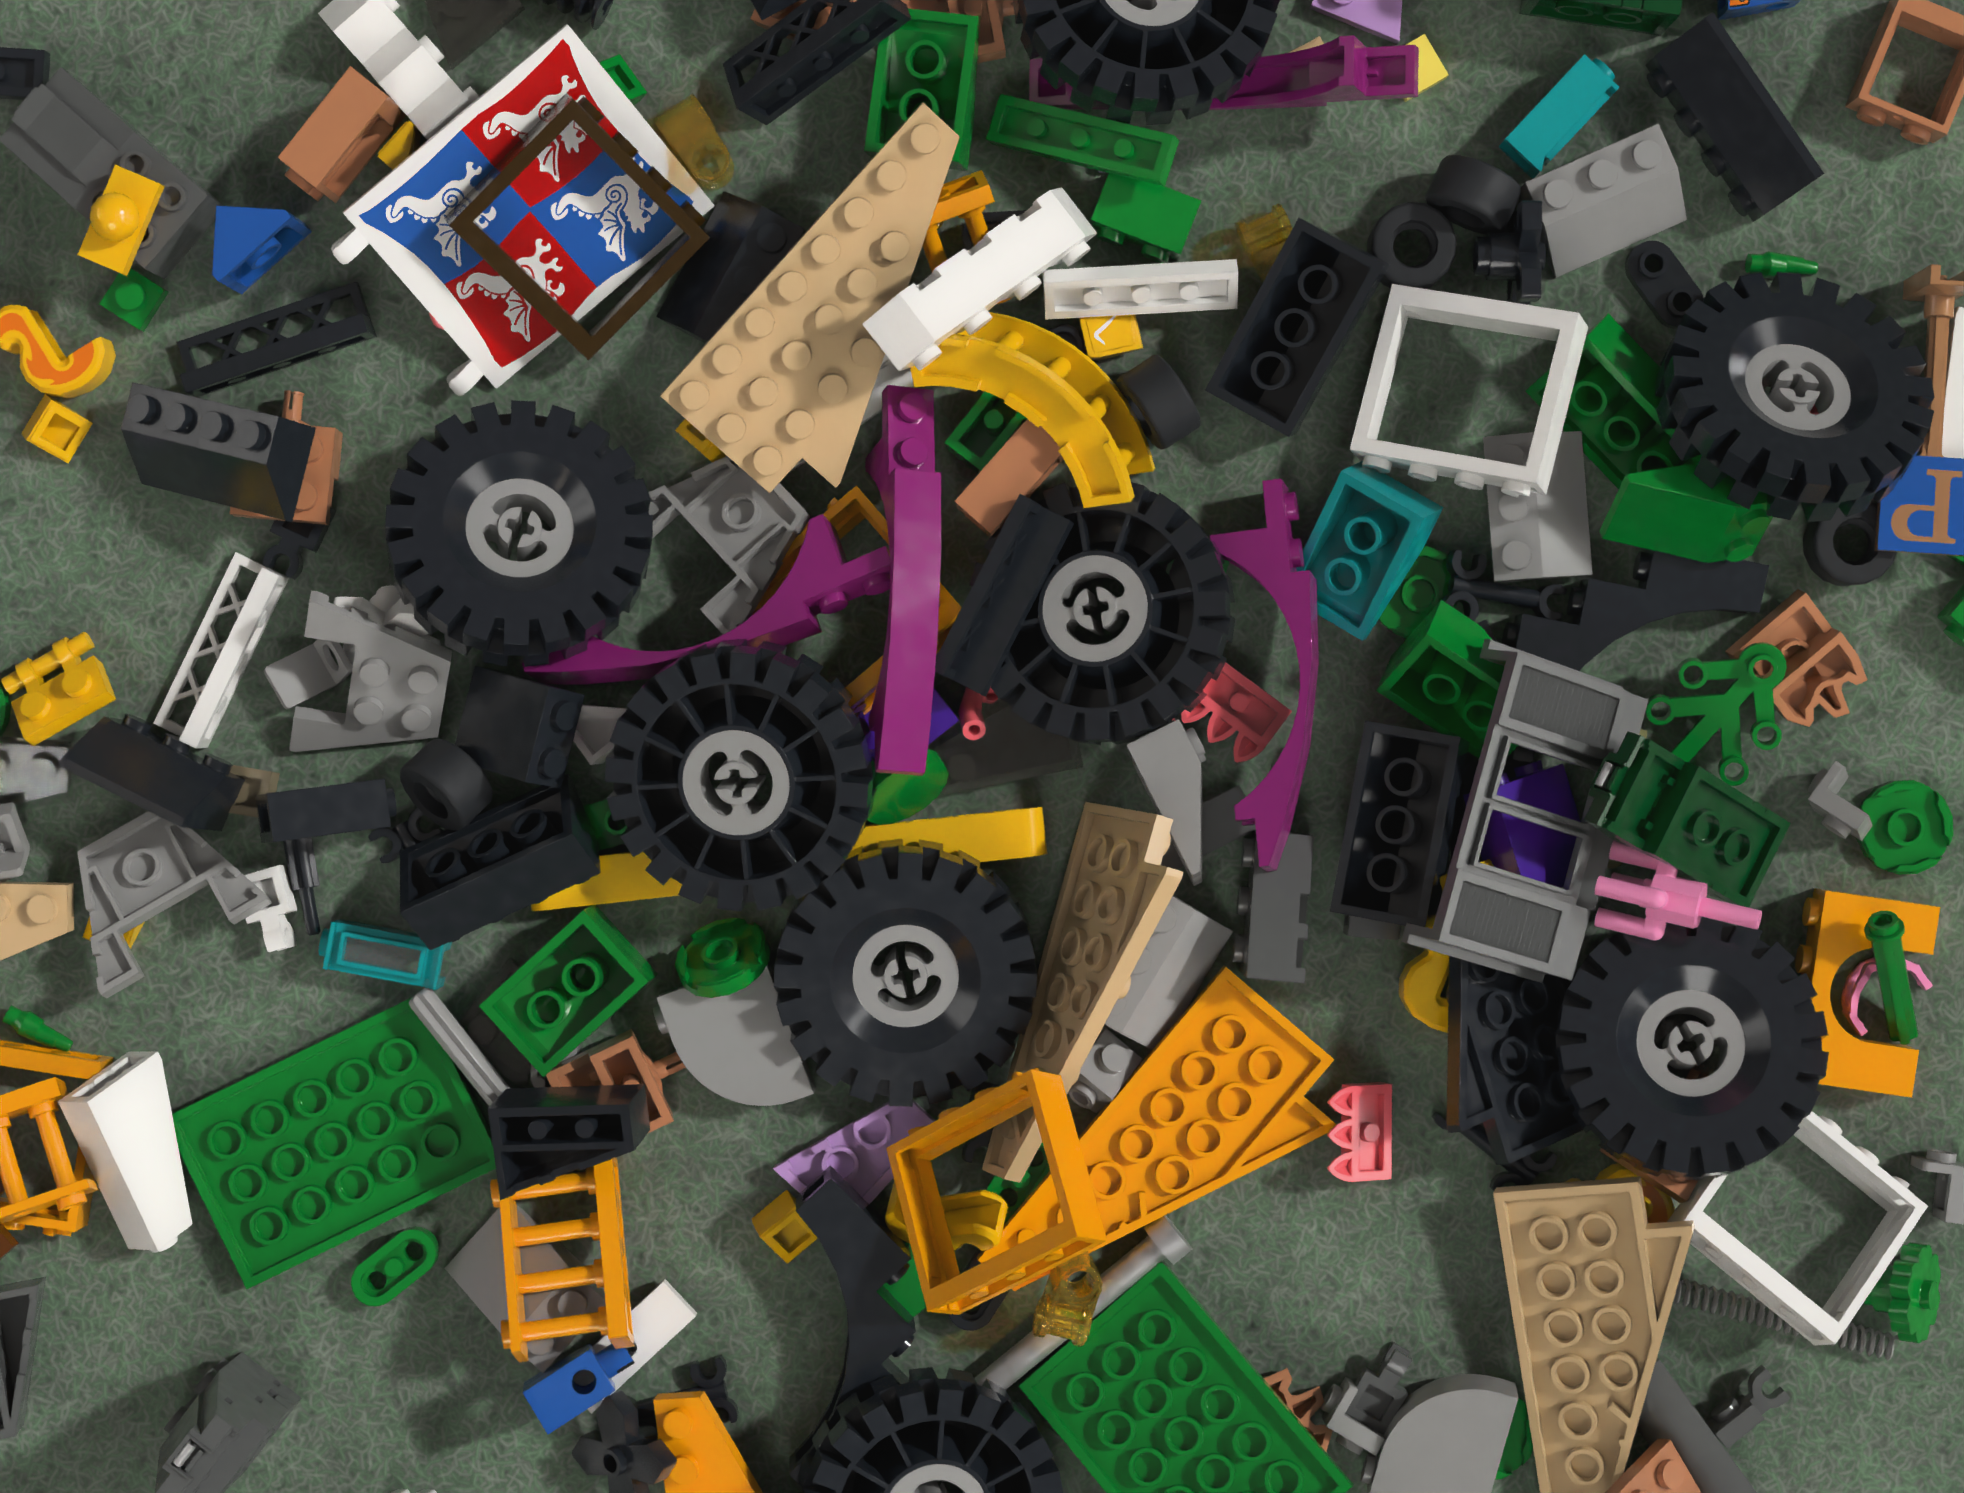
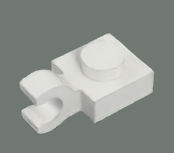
M277 865L244 875L261 889L272 902L245 918L246 923L261 922L263 938L268 952L281 951L297 946L294 930L285 917V914L297 911L286 865Z

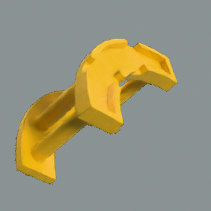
M989 312L993 318L974 334L969 335L965 330L949 336L938 345L942 354L920 371L915 365L910 367L914 387L945 386L974 392L981 390L1005 400L1004 404L1022 414L1035 426H1042L1060 447L1058 452L1072 473L1080 493L1083 508L1131 502L1135 495L1129 475L1153 472L1155 470L1150 447L1141 424L1127 399L1115 383L1093 360L1077 347L1055 333L1031 322L1009 315Z

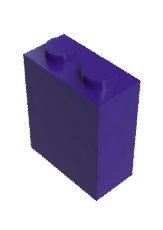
M1540 759L1514 767L1516 775L1509 778L1507 772L1502 773L1497 795L1581 822L1563 763L1543 767ZM1470 792L1463 795L1465 805H1467ZM1492 810L1480 854L1483 861L1490 859L1493 867L1561 888L1564 886L1577 837Z

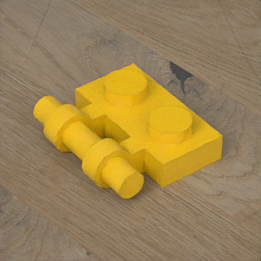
M82 632L72 639L64 637L52 644L53 649L35 660L30 658L23 660L15 665L14 672L1 678L4 688L11 695L24 687L26 688L27 693L12 701L11 705L23 738L32 746L39 744L116 700L103 663L94 655L84 661L80 658L82 654L94 648V643L86 632ZM61 666L63 667V673L47 682L44 681L43 677Z

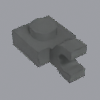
M1392 1342L1382 1359L1377 1373L1364 1366L1355 1381L1358 1392L1346 1411L1347 1415L1384 1435L1388 1425L1408 1395L1406 1389L1399 1386L1398 1382L1412 1362V1358L1408 1356L1409 1350Z
M1763 1365L1759 1366L1749 1376L1747 1383L1749 1394L1746 1396L1740 1395L1737 1399L1729 1397L1721 1401L1711 1412L1713 1418L1706 1423L1727 1449L1765 1418L1762 1415L1770 1408H1777L1790 1399L1781 1387L1775 1389L1769 1395L1762 1394V1385L1772 1377Z

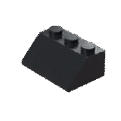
M726 191L723 192L703 229L710 238L684 264L656 316L705 344L806 232L804 228L771 210Z
M125 713L123 719L104 716L62 756L58 766L179 827L222 831L230 814L229 811L235 803L245 779L230 772L233 766L230 762L208 753L205 754L203 759L191 753L192 746L179 741V737L165 733L164 738H161L150 732L151 723Z

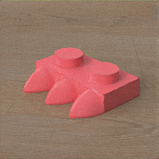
M1225 663L1217 681L1211 678L1203 689L1207 696L1191 712L1187 710L1181 712V721L1184 724L1191 723L1203 718L1211 711L1212 715L1207 727L1208 742L1215 743L1225 740L1238 731L1239 733L1233 748L1234 761L1238 763L1250 760L1262 752L1292 711L1228 663Z
M1385 1082L1342 1084V1089L1333 1094L1327 1101L1336 1112L1341 1114V1122L1335 1125L1327 1134L1332 1142L1341 1147V1155L1328 1165V1171L1336 1178L1347 1182L1391 1179L1392 1084Z

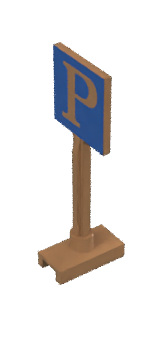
M1931 264L1904 280L1903 300L1924 302V318L1927 319L1924 377L1932 379L1935 398L1928 409L1934 410L1930 430L1920 447L1919 455L1914 457L1894 489L1877 504L1875 551L1964 556V459L1947 458L1942 455L1949 321L1954 318L1955 300L1964 296V271L1947 280V275H1941V265Z

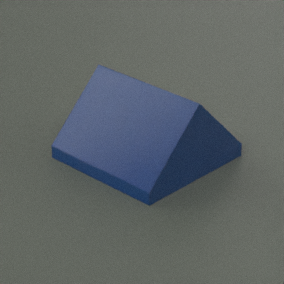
M216 206L212 275L218 282L242 295L312 231L305 223L284 209Z

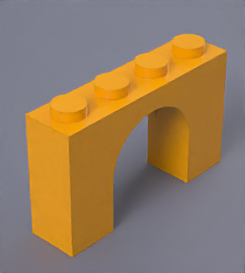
M1814 888L1813 898L1808 897L1803 907L1802 922L1804 926H1808L1806 945H1800L1797 950L1795 969L1801 975L1807 974L1818 994L1812 999L1815 1011H1824L1828 1036L1822 1039V1051L1829 1052L1826 1076L1818 1084L1912 1098L1919 1050L1907 1045L1859 1039L1850 1035L1838 1023L1833 1013L1830 990L1833 978L1843 962L1859 951L1872 948V942L1866 938L1864 927L1872 914L1879 911L1895 913L1905 926V932L1901 937L1903 950L1933 955L1940 907Z

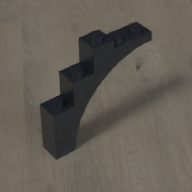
M1646 549L1645 552L1639 551L1633 567V579L1639 580L1638 588L1592 578L1581 580L1580 588H1572L1568 600L1567 615L1574 616L1572 624L1519 614L1515 616L1514 623L1507 622L1503 632L1502 644L1580 671L1585 664L1612 642L1656 620L1680 613L1708 610L1745 614L1759 613L1769 565L1746 560L1738 562L1724 560L1705 563ZM1517 746L1507 759L1532 763L1535 751Z
M831 1165L796 1197V1212L820 1240L837 1273L847 1308L848 1334L844 1365L833 1397L814 1430L789 1457L790 1476L800 1486L801 1483L798 1475L804 1455H815L816 1449L812 1438L824 1420L834 1425L840 1421L838 1405L854 1392L865 1401L875 1395L870 1383L890 1374H893L897 1385L909 1382V1378L888 1357L890 1355L893 1357L901 1355L912 1344L914 1340L913 1334L916 1332L914 1317L883 1286L886 1282L889 1285H893L909 1269L910 1264L908 1261L911 1260L909 1244L891 1232L885 1220Z

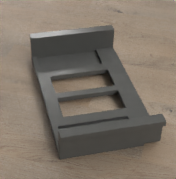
M1484 639L1479 658L1504 666L1495 704L1433 929L1406 923L1401 942L1540 983L1543 982L1545 974L1572 980L1591 910H1596L1599 896L1595 895V885L1599 876L1605 877L1610 848L1614 840L1584 820L1594 800L1589 795L1582 820L1578 822L1499 796L1497 791L1511 743L1594 771L1593 782L1604 757H1607L1609 752L1617 754L1627 731L1639 735L1649 699L1623 690L1622 686L1491 639ZM1492 810L1577 837L1563 888L1478 862Z

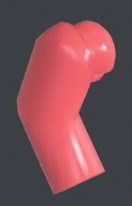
M968 687L965 689L958 715L963 735L969 740L980 739L986 732L982 714V703L993 704L998 700V696L992 688H990L986 696Z

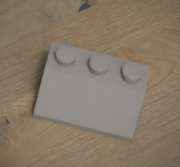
M1659 124L1527 181L1520 187V201H1542V232L1540 242L1545 243L1546 260L1554 278L1567 274L1687 220L1678 166Z
M1582 431L1562 432L1546 495L1530 492V496L1519 495V497H1513L1502 493V487L1487 484L1494 582L1496 583L1593 575ZM1534 432L1483 437L1485 459L1526 466Z
M1172 896L1130 975L1131 985L1127 995L1123 999L1117 1000L1105 1025L1153 1050L1185 1012L1233 931L1184 901Z

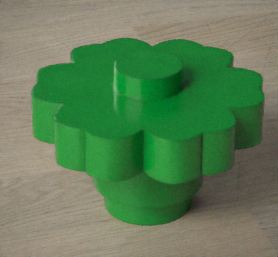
M1912 1242L1908 1245H1903L1900 1260H1896L1894 1265H1888L1864 1301L1865 1305L1873 1306L1875 1311L1888 1313L1891 1330L1898 1333L1900 1341L1921 1343L1927 1340L1930 1325L1935 1324L1940 1303L1938 1286L1941 1270L1938 1255L1932 1253L1930 1245Z

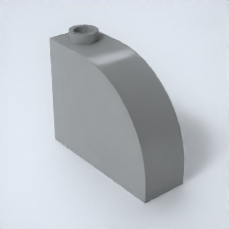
M770 959L766 968L756 980L746 988L730 995L714 998L695 996L686 990L684 986L661 993L656 997L659 1006L653 1008V1013L662 1035L669 1032L676 1052L685 1067L702 1085L712 1092L731 1101L746 1105L772 1106L801 1099L814 1094L816 1090L807 1061L802 1059L790 1042L792 1032L789 1025H782L776 1005L778 994L777 988H774V970Z
M1458 1374L1434 1380L1412 1392L1405 1398L1398 1412L1388 1425L1384 1433L1385 1441L1377 1455H1366L1360 1482L1367 1483V1493H1491L1518 1401L1516 1383L1488 1375Z

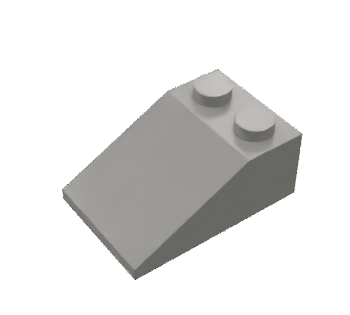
M1178 719L1127 744V749L1157 814L1173 819L1170 830L1171 842L1193 886L1202 882L1203 775L1201 763L1206 761L1204 755L1206 752L1195 729L1192 727L1184 730Z
M517 1205L518 1227L539 1225ZM499 1207L444 1269L501 1333V1320L508 1319ZM559 1242L520 1247L522 1274L585 1266ZM596 1284L524 1294L526 1322L598 1312V1307L605 1305L604 1288H597ZM577 1335L527 1341L528 1360L544 1373Z

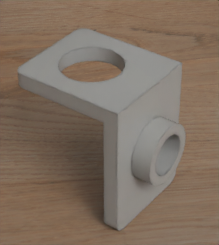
M317 639L313 644L266 666L264 674L285 709H291L341 684L352 673L353 666L339 642ZM329 648H330V649L332 650V652L334 653V655H335V657H336V659H337L338 665H337L336 662L334 661V659H333V657H332V655H331V653H330Z

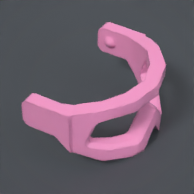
M1874 957L1860 962L1847 976L1842 991V1013L1857 1035L1861 1037L1868 1031L1864 1023L1858 1018L1857 1009L1861 991L1870 979L1871 974L1877 971ZM1905 959L1907 971L1913 975L1917 984L1925 991L1931 988L1933 985L1921 970L1920 965Z

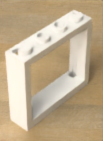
M1392 284L1350 451L1360 461H1363L1362 467L1377 469L1380 473H1390L1391 467L1408 470L1409 476L1424 481L1434 482L1438 475L1455 478L1454 483L1456 485L1473 490H1482L1483 485L1488 484L1502 487V493L1513 497H1519V495L1530 496V492L1546 495L1588 331L1587 324L1580 313ZM1408 318L1557 341L1526 466L1377 440Z
M1811 1111L1810 1115L1803 1118L1798 1125L1800 1129L1794 1136L1887 1211L1823 1308H1820L1703 1212L1727 1175L1718 1178L1715 1175L1706 1176L1700 1179L1688 1201L1680 1203L1667 1222L1694 1220L1695 1228L1690 1244L1808 1341L1817 1346L1837 1343L1928 1206L1908 1189L1910 1185L1908 1182L1899 1177L1889 1175L1878 1166L1879 1160L1873 1153L1863 1147L1854 1146L1841 1135V1128L1835 1122L1824 1116H1817Z

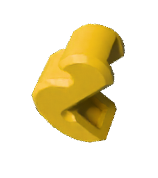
M1424 949L1423 953L1405 965L1399 977V997L1408 1013L1432 1029L1448 1033V1002L1445 997L1440 995L1449 975V956Z
M894 1181L885 1215V1223L893 1234L910 1244ZM987 1190L940 1196L954 1250L959 1249L965 1243L972 1244L981 1251L991 1249L999 1244L1008 1209L1007 1203L1001 1196Z

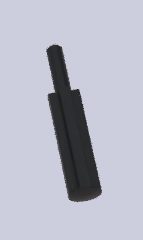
M312 838L283 841L291 890L299 889L306 934L309 936L319 934L321 929L313 887L320 886Z

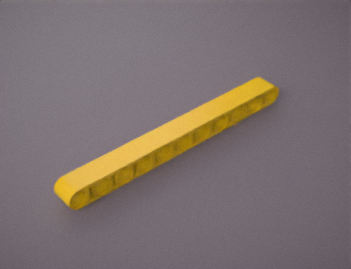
M1042 806L901 821L892 824L865 825L858 841L852 848L854 850L863 846L865 852L878 849L879 841L903 839V846H918L919 839L942 843L943 851L956 855L958 850H961L980 862L1048 854ZM630 852L599 855L601 873L591 877L582 884H575L555 893L540 903L531 904V910L546 911L680 896L678 894L682 884L670 878L663 886L645 871L651 860L644 852L634 857Z

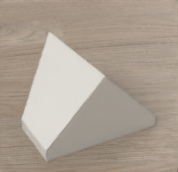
M582 705L573 741L590 765L603 764L606 761V757L613 751L614 743L609 741L617 720L626 712L627 708Z

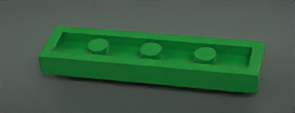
M1004 94L999 96L986 140L992 145L1164 187L1180 141L1172 134Z

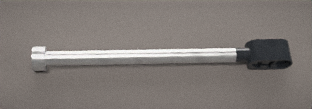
M1166 1215L1144 1226V1229L1149 1236L976 1376L977 1384L982 1386L987 1378L1006 1390L1136 1284L1159 1262L1167 1258L1174 1265L1189 1253L1192 1247Z

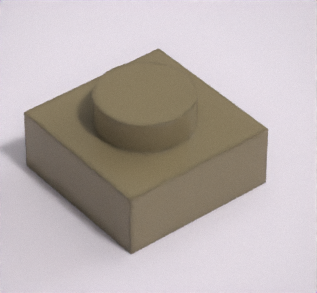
M233 765L230 772L245 779L229 813L258 818L255 795L276 792L280 773Z

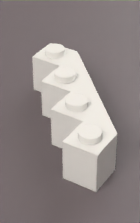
M332 0L318 13L320 17L409 117L427 140L479 98L471 86L462 92L438 64L444 58V55L426 35L417 40L393 13L400 7L396 0Z
M1063 188L1049 190L1037 198L1033 205L1019 216L1014 214L986 233L983 239L971 249L966 250L964 248L936 267L932 274L918 285L913 283L902 290L866 320L863 326L898 371L913 367L914 365L920 371L942 354L938 345L949 336L965 330L969 335H972L993 318L988 311L999 301L1014 296L1019 301L1024 299L1042 284L1038 276L1048 267L1061 264L1063 261L1069 267L1081 259L1091 249L1086 242L1094 237L1097 232Z

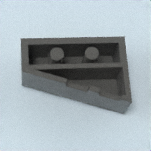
M1256 830L1252 831V839H1243L1241 867H1249L1247 886H1239L1236 912L1245 916L1243 934H1234L1232 962H1240L1239 971L1246 978L1305 983L1306 969L1301 968L1303 943L1304 940L1307 941L1309 924H1305L1307 901L1311 892L1313 835L1290 832L1277 871L1269 872L1259 867Z
M46 1277L0 1285V1440L15 1437L24 1426Z

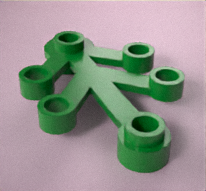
M1759 642L1746 647L1738 659L1702 662L1697 658H1687L1679 664L1677 676L1681 684L1688 689H1698L1707 680H1736L1724 693L1672 698L1664 694L1652 695L1648 698L1645 711L1647 718L1655 725H1666L1674 717L1703 715L1673 748L1671 753L1685 762H1689L1720 728L1722 759L1718 764V773L1722 781L1730 786L1740 785L1748 778L1749 768L1742 758L1739 706L1753 692L1756 722L1750 730L1751 739L1762 750H1771L1777 747L1782 739V733L1775 722L1773 688L1785 676L1787 669L1785 657L1776 646ZM1760 660L1769 661L1771 664L1769 672L1765 675H1756L1753 672L1756 662ZM1690 666L1701 668V675L1695 681H1688L1684 678V671ZM1658 702H1664L1669 705L1667 714L1662 717H1656L1651 714L1653 705ZM1772 727L1775 732L1771 740L1763 742L1757 739V734L1761 728ZM1730 763H1739L1742 766V771L1736 777H1728L1724 773L1726 766Z

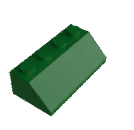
M1608 313L1586 334L1563 431H1582L1583 453L1619 489L1626 474L1698 463L1702 454L1681 461L1673 450L1669 441L1675 429H1662L1656 411L1662 398L1655 396L1656 377L1660 367ZM1550 368L1525 391L1540 407Z

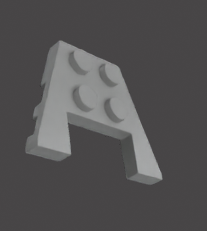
M728 456L691 472L692 477L669 488L663 485L648 492L650 495L649 515H653V538L678 515H682L736 574V577L700 608L722 635L733 630L752 616L782 566V560L791 544L803 531L810 519L806 510L780 483L771 493H768Z
M311 590L304 637L352 644L356 648L346 713L296 706L289 751L301 752L437 738L452 650L398 626H395L393 630L368 620V613L355 607H351L349 611L328 602L329 596Z
M150 811L145 812L77 851L85 907L90 916L92 955L96 957L98 977L96 978L97 989L106 999L145 977L123 934L207 885H210L228 920L234 925L272 903L270 898L191 828L179 827Z

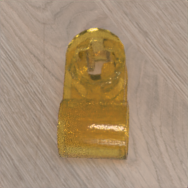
M693 93L653 119L676 156H680L695 181L701 187L708 190H718L725 187L732 180L734 175L733 160L727 147L715 131L714 124ZM710 155L712 159L717 160L719 168L716 171L711 172L710 169L705 167L703 159L706 156Z
M1280 203L1273 205L1271 212L1247 223L1243 220L1235 222V229L1247 257L1253 263L1262 284L1293 229Z
M1088 1251L1051 1269L1044 1292L1035 1309L1033 1318L1034 1336L1043 1338L1046 1334L1070 1339L1074 1346L1082 1347L1085 1344L1103 1284L1095 1262ZM1075 1272H1087L1080 1281H1067L1069 1276Z

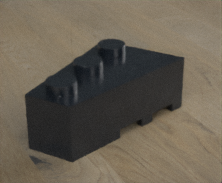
M645 1084L505 1089L488 1108L500 1200L513 1196L517 1191L533 1185H543L554 1181L556 1177L577 1169L581 1171L634 1151L650 1131Z

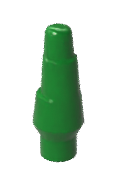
M1768 251L1763 254H1748L1745 260V271L1747 273H1762L1764 278H1774L1777 272L1815 275L1818 272V263L1805 260L1803 257Z
M11 1005L2 1020L3 1023L13 1027L18 1035L47 1047H54L67 1052L73 1045L71 1039L44 1024L45 1021L32 1011H22Z

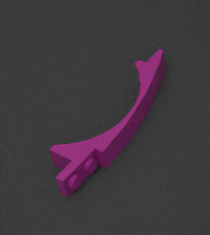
M1354 35L1339 36L1330 42L1305 50L1261 57L1251 76H1244L1240 89L1223 103L1216 97L1213 98L1209 110L1327 106V102L1418 97L1419 48L1416 45L1366 47ZM1042 58L1030 60L1029 101L1063 109H1083L1069 101L1072 86L1066 82L1055 90L1040 74ZM1097 101L1093 109L1108 110L1109 105Z
M887 385L882 391V438L865 458V471L876 482L883 501L890 550V596L887 633L879 681L869 714V730L875 731V772L923 776L926 770L931 725L941 571V473L935 472L934 390Z
M1281 478L1262 481L1267 528L1210 535V539L1216 544L1223 559L1230 561L1229 564L1241 569L1254 578L1274 598L1291 630L1299 663L1300 689L1298 707L1287 743L1267 776L1250 794L1234 806L1235 821H1242L1243 826L1255 825L1259 867L1266 872L1277 871L1291 830L1310 750L1319 666L1317 582L1310 570L1296 571L1297 567L1304 566L1302 543L1300 538L1293 539L1292 521L1299 520V505L1296 492H1289L1288 487Z
M821 514L809 519L804 542L798 557L776 593L762 608L733 630L696 646L669 651H639L623 648L592 636L588 639L586 651L568 659H564L560 650L549 653V664L524 667L523 662L524 672L538 682L545 684L585 685L650 679L669 661L673 663L678 660L684 652L704 644L710 649L717 647L722 640L747 639V646L758 647L763 641L785 646L821 633L822 629L817 618L818 614L839 612L848 606V601L864 594L877 595L889 590L890 550L884 546L848 562L836 528Z

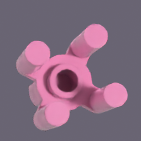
M1612 842L1609 853L1610 860L1656 870L1653 880L1647 878L1644 880L1613 872L1611 878L1599 876L1595 885V895L1646 908V918L1599 907L1594 922L1596 927L1654 941L1663 937L1666 923L1694 929L1695 927L1698 928L1702 917L1758 930L1762 918L1761 910L1706 898L1708 889L1706 883L1677 877L1678 870L1619 842Z

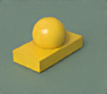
M115 165L103 195L98 197L91 206V223L77 255L127 276L165 186Z

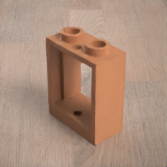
M1890 0L1845 107L1857 111L1856 117L1862 122L1873 126H1883L1886 123L1902 130L1900 135L1904 139L1916 144L1927 145L1928 142L1934 143L1948 134L1964 95V15L1928 0ZM1898 25L1959 50L1931 119L1869 95Z
M350 66L277 158L290 167L285 176L318 202L325 195L334 203H337L406 114L388 95Z
M1027 419L954 501L956 508L988 537H991L998 528L1002 529L1019 494L1030 498L1063 461V457L1058 452L1060 447L1042 426L1037 427Z

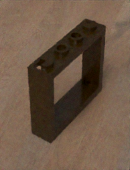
M566 93L444 219L467 244L589 361L710 237L700 228L706 219L687 200L679 206L667 194L673 186L653 166L645 172L633 160L639 151L619 131L611 138L598 124L604 116L584 96L576 102ZM573 120L686 233L590 331H587L475 221Z

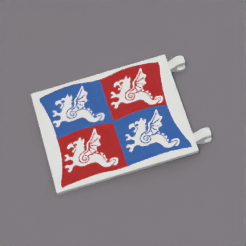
M568 24L564 25L345 209L343 214L355 228L340 237L331 247L333 255L344 265L352 261L370 244L470 358L454 369L446 378L449 387L458 396L467 393L483 375L497 389L561 335L448 225L444 218L566 93L576 102L584 96L604 116L598 124L612 138L619 131L639 151L633 160L645 172L653 166L673 186L667 194L679 206L687 200L702 216L715 206ZM574 120L475 219L577 321L684 232Z

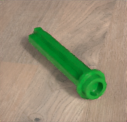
M1879 911L1868 918L1864 932L1866 938L1872 942L1889 1038L1892 1041H1900L1901 1045L1910 1044L1911 1039L1917 1038L1918 1028L1901 938L1905 932V926L1895 913Z

